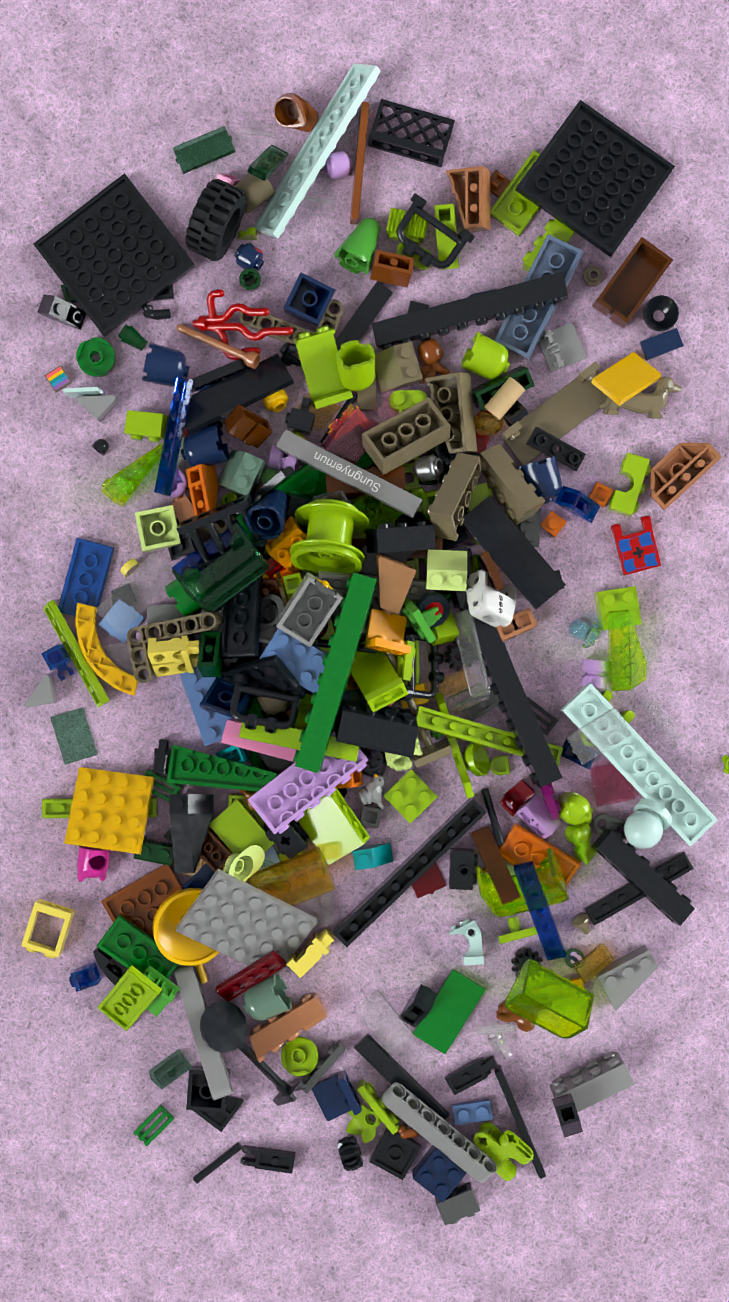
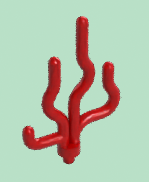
M221 289L212 290L207 296L209 315L199 316L198 320H193L192 322L193 327H198L200 331L216 332L220 337V341L228 345V337L225 332L227 330L239 331L244 337L252 341L261 340L268 335H292L294 332L292 327H268L261 329L257 333H252L241 323H223L227 322L237 311L248 316H267L270 311L268 308H249L244 304L236 303L232 304L223 315H216L214 299L224 296V291ZM247 347L241 349V351H244L246 353L252 351L258 354L261 353V349L259 347ZM223 351L225 356L230 360L236 361L240 359L236 356H233Z

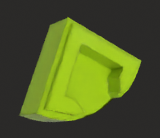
M249 227L246 231L240 230L238 232V240H257L256 228Z

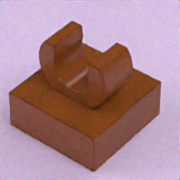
M495 170L490 177V192L499 198L511 181Z

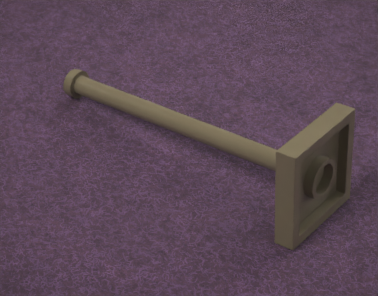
M386 653L391 665L396 671V656L394 654ZM412 697L411 700L406 702L411 714L415 715L417 706ZM418 727L425 747L421 748L422 756L413 755L417 768L453 753L447 738L432 743L427 730Z

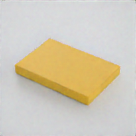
M632 352L592 379V384L620 406L659 380L661 373L635 352Z

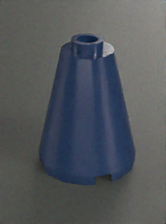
M272 490L248 510L246 525L250 532L260 535V538L268 540L280 536L285 528L288 502L287 495L283 491Z

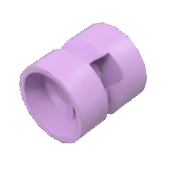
M273 444L268 467L281 470L291 466L294 471L298 470L300 460L277 449V444Z
M583 659L582 670L585 671V674L582 675L581 686L591 683L597 688H607V677L604 673L608 672V661Z

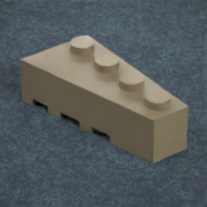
M500 443L479 454L482 467L481 472L485 475L489 487L495 491L498 502L503 504L510 520L517 525L534 516L545 503V500L542 496L538 497L534 493L536 488L532 483H526L521 469L514 468V461Z

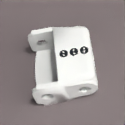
M479 570L472 573L467 579L466 587L470 614L493 627L500 625L503 627L508 626L514 615L517 602V588L509 585L497 591L488 585V572Z

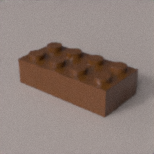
M208 827V834L204 840L200 857L216 872L217 869L223 870L227 858L233 853Z

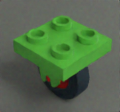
M428 592L418 599L416 605L406 596L401 610L409 618L411 627L418 633L422 640L425 638L429 643H432L436 640V637L430 627L442 625L450 615L451 607L449 601L442 594Z

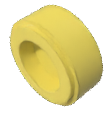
M130 559L122 566L120 572L125 577H128L140 564L135 559Z

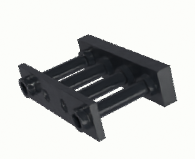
M250 494L180 522L177 527L179 535L185 533L190 535L202 557L196 566L197 569L203 567L205 569L210 568L218 561L254 547L261 548L267 544L268 539H262L256 533H252L253 538L243 541L231 518L232 514L239 512L246 522L247 512L253 502ZM221 519L225 522L236 545L228 548L225 547L214 526L215 521ZM204 526V528L208 529L219 550L218 552L211 555L208 554L197 533L200 527Z

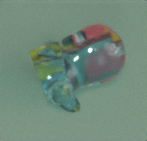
M581 619L572 621L568 629L570 636L585 641L582 644L583 648L594 646L601 633L597 622H593L591 627Z

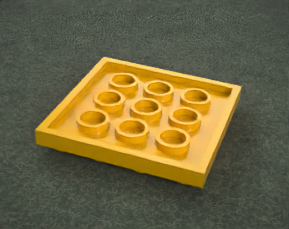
M79 767L64 843L141 855L155 778Z

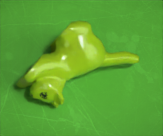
M591 820L580 825H568L564 831L566 840L575 845V858L583 861L586 865L597 854L591 847Z

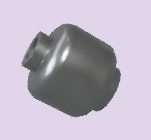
M435 455L417 458L415 466H413V473L422 482L436 480L443 473V463Z

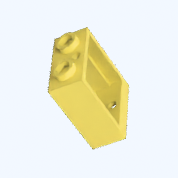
M38 899L34 903L21 946L25 947L29 952L36 953L38 951L45 953L44 956L48 958H58L63 952L75 910ZM39 912L65 919L56 948L30 940Z

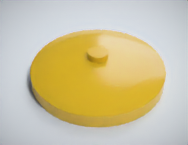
M187 888L172 894L160 905L154 917L153 937L160 952L176 964L185 966L199 965L219 954L218 951L176 931V926L203 890L201 888Z

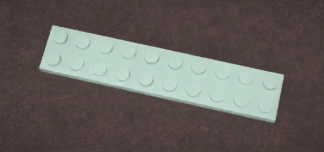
M352 65L277 187L275 194L271 197L255 223L254 227L258 233L279 238L283 234L287 223L294 216L300 202L304 200L306 192L315 182L317 174L326 164V160L335 149L339 138L345 133L347 125L356 115L360 104L366 99L371 86L377 81V77L381 72L377 66Z
M587 683L561 709L644 799L655 801L654 805L661 810L663 808L667 809L672 817L670 826L687 845H693L718 820L591 683Z

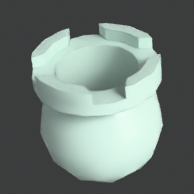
M640 799L634 807V813L626 819L623 828L627 841L639 849L655 846L660 841L663 830L668 829L672 821L671 814L667 809L663 808L661 810L654 805L656 802L653 800Z

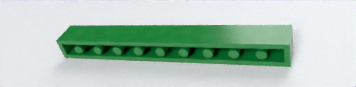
M354 572L352 577H348L346 583L348 592L346 596H343L340 607L343 609L341 615H337L334 626L337 627L335 635L331 634L328 643L331 646L330 652L324 656L322 665H325L323 673H319L317 679L319 688L312 695L311 703L313 708L306 715L305 723H308L306 731L302 730L299 742H302L300 750H296L293 761L296 762V767L315 773H320L377 586V579Z

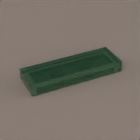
M271 144L249 165L247 172L265 181L287 159L288 152Z

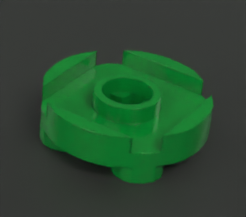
M94 337L82 342L76 352L79 367L85 374L91 377H104L115 366V350L102 338ZM97 353H100L99 356L101 357V359L97 362H93L94 359L91 358L92 354L96 355Z

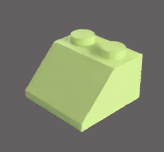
M173 505L135 513L142 551L151 552L181 544Z
M428 549L426 589L466 591L467 551Z

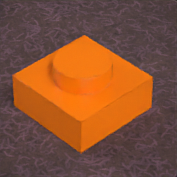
M551 510L540 524V527L555 538L567 522Z

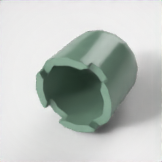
M273 974L246 990L243 1007L245 1012L254 1019L264 1021L292 1009L291 996L287 997L285 989H288L279 974L277 976Z

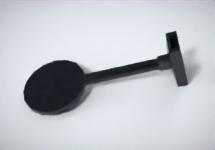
M227 1001L212 1003L205 1009L201 1016L199 1028L206 1045L214 1051L222 1053L239 1048L276 1086L279 1093L273 1099V1102L277 1106L294 1102L297 1099L294 1092L302 1090L306 1086L302 1081L288 1084L264 1061L259 1063L255 1052L244 1041L247 1033V1022L241 1009L232 1002Z

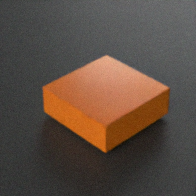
M597 481L587 499L605 508L614 490Z

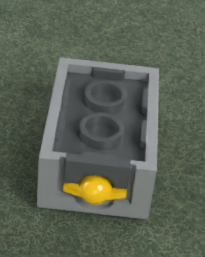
M307 572L278 616L276 627L311 647L343 599L342 593L330 586L327 581L321 580Z

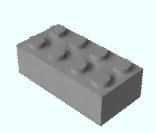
M610 1052L604 1056V1059L591 1061L586 1065L587 1067L581 1070L575 1069L565 1078H556L549 1086L554 1098L571 1093L577 1112H580L635 1084L619 1053Z

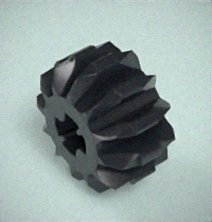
M454 640L452 641L454 648L450 645L446 646L451 652L443 653L445 656H450L444 662L449 663L452 661L449 666L450 669L457 665L456 672H460V666H462L464 671H467L466 663L471 667L474 665L469 660L476 659V656H470V653H473L475 648L468 650L471 645L470 642L466 643L463 647L464 640H460L459 646ZM458 650H461V653H465L462 661L455 659Z
M521 948L522 954L519 955L515 952L514 955L517 959H511V963L514 964L511 969L516 972L517 978L522 976L523 981H526L529 976L531 981H533V975L535 974L539 977L540 973L538 970L544 969L543 965L540 964L543 962V959L538 957V951L532 953V949L528 948L527 953H525V950ZM527 961V963H529V961H530L531 966H530V967H527V966H526V968H525L524 962Z
M346 1136L338 1140V1152L344 1169L346 1171H354L362 1167L363 1158L357 1138Z

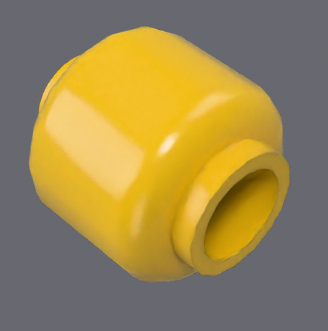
M284 389L261 401L268 411L277 413L286 408L288 396Z

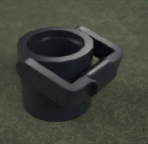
M361 747L360 750L368 759L366 762L367 766L361 770L362 773L371 777L374 774L383 776L387 767L385 752ZM383 765L381 773L376 772Z

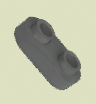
M598 814L594 817L592 824L593 828L602 834L605 829L617 831L619 826L624 828L626 821L606 814ZM601 820H605L603 827L599 826ZM623 830V831L620 833V834L623 836L622 840L626 839V838H625V833H624V830Z

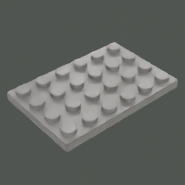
M217 869L176 926V931L248 966L273 950L286 960L287 963L288 959L296 952L317 924V918ZM280 969L274 974L277 976L282 969Z

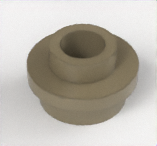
M590 266L585 270L583 278L586 284L596 286L602 281L603 273L599 267ZM590 273H595L597 278H591Z

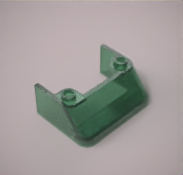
M237 523L234 524V527L239 533L231 538L230 546L232 549L201 572L198 569H188L181 575L175 569L172 570V573L187 595L205 612H212L264 574L269 568L268 562Z

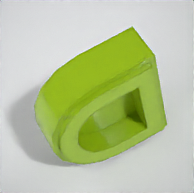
M508 755L496 756L491 760L490 770L495 775L510 774Z

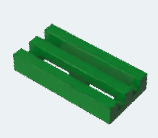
M147 769L144 776L151 775L175 788V791L154 781L155 786L170 794H178L182 787L178 784L167 783V778L153 773L150 769ZM153 789L152 794L169 802L168 796Z
M160 1104L133 1134L137 1135L139 1140L143 1141L147 1147L173 1121L174 1117ZM162 1111L163 1114L142 1134L140 1131ZM167 1116L168 1119L147 1139L146 1136Z

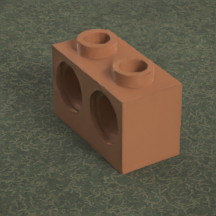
M530 608L514 614L508 626L503 627L500 625L496 628L502 642H505L534 629L537 623Z

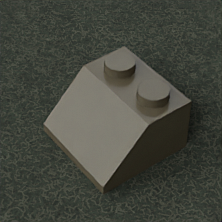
M412 341L392 346L375 354V372L381 393L418 384L423 379Z

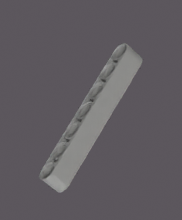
M182 966L176 968L174 974L180 988L179 991L212 1098L217 1100L233 1094L232 1085L222 1053L208 1047L201 1036L200 1020L207 1008V1004L197 972L194 971L195 966Z
M393 1083L382 1094V1102L387 1108L476 1181L484 1183L497 1171V1166L493 1159L403 1085Z

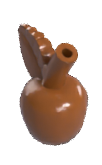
M428 339L420 343L418 354L423 363L420 368L423 379L419 384L426 383L425 378L435 377L437 371L442 375L449 374L450 370L439 362L444 356L441 345L435 339Z

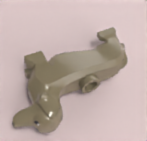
M664 376L656 382L654 390L649 394L639 392L620 406L607 396L606 402L599 406L601 409L604 408L603 414L619 415V411L616 408H624L639 414L648 413L647 418L663 419L660 411L667 404L668 393L679 392L682 390V386L674 384L671 377Z

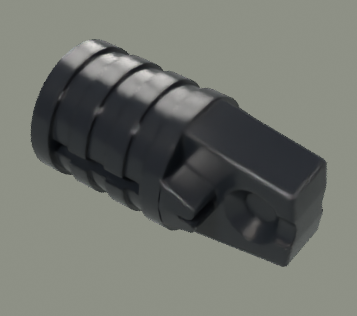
M159 739V746L154 750L153 773L168 774L171 750H168V739Z

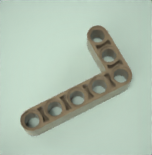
M332 299L317 328L329 324L335 329L336 334L343 316V306L339 300ZM335 306L340 311L337 314H332L329 312L330 308ZM242 312L239 313L242 325L255 332L263 329L262 324L265 321L271 322V327H292L294 330L292 335H268V337L283 343L295 344L294 338H298V334L309 331L271 315L254 316L252 321L246 322L244 321L246 315Z
M206 612L129 629L127 632V642L135 679L140 683H147L157 678L147 654L148 638H156L157 641L214 630L222 624L221 615L217 612ZM210 616H212L214 619V624L212 626H210L208 623V618ZM191 620L195 621L196 626L194 629L190 627ZM173 624H176L177 626L176 633L172 631ZM156 627L159 630V635L157 637L154 635V629ZM137 631L141 634L140 640L136 638ZM141 650L145 653L144 659L140 657ZM145 669L149 673L148 678L144 677L143 672Z

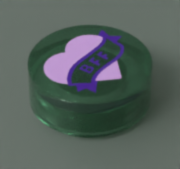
M570 948L565 952L564 960L569 967L579 968L584 963V955L579 949Z

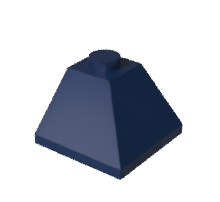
M216 677L200 702V707L233 718L230 713V704L234 690L231 681ZM241 693L238 711L246 715L252 705V695Z

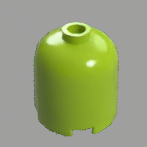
M477 332L471 340L474 342L472 348H467L464 354L461 368L485 379H496L501 373L505 374L510 365L507 362L508 351L500 343Z
M359 340L348 341L342 344L341 349L335 353L339 380L346 389L363 391L371 386L375 379L374 348L369 343L367 345L359 344Z

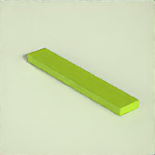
M49 601L43 607L46 616L96 706L99 708L110 701L93 669L86 661L78 642L55 601Z
M242 722L239 738L300 750L302 742H299L302 732L300 729H277L276 733L271 734L265 732V726L257 725L255 730H249L245 728V723ZM331 736L325 756L356 762L359 746L337 742L336 737Z
M157 797L151 798L148 817H158ZM73 798L42 799V818H69Z

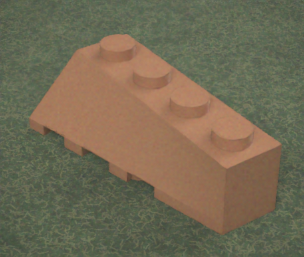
M316 992L312 995L310 993L304 995L300 999L301 1002L296 1005L292 1003V1009L269 1018L268 1022L263 1025L258 1023L252 1027L249 1038L259 1063L265 1060L264 1055L268 1052L273 1051L275 1053L284 1044V1041L291 1042L300 1035V1030L307 1031L327 1017L328 1012Z

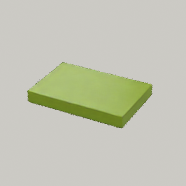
M239 799L233 802L209 824L232 853H241L253 845L260 846L265 853L275 844L267 838L265 829Z

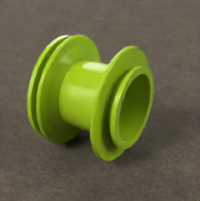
M333 499L315 500L299 507L295 511L296 520L308 529L306 540L298 541L290 547V560L294 566L318 575V571L352 574L353 572L358 573L361 571L365 556L359 549L352 546L353 534L368 528L369 519L366 515L349 503Z

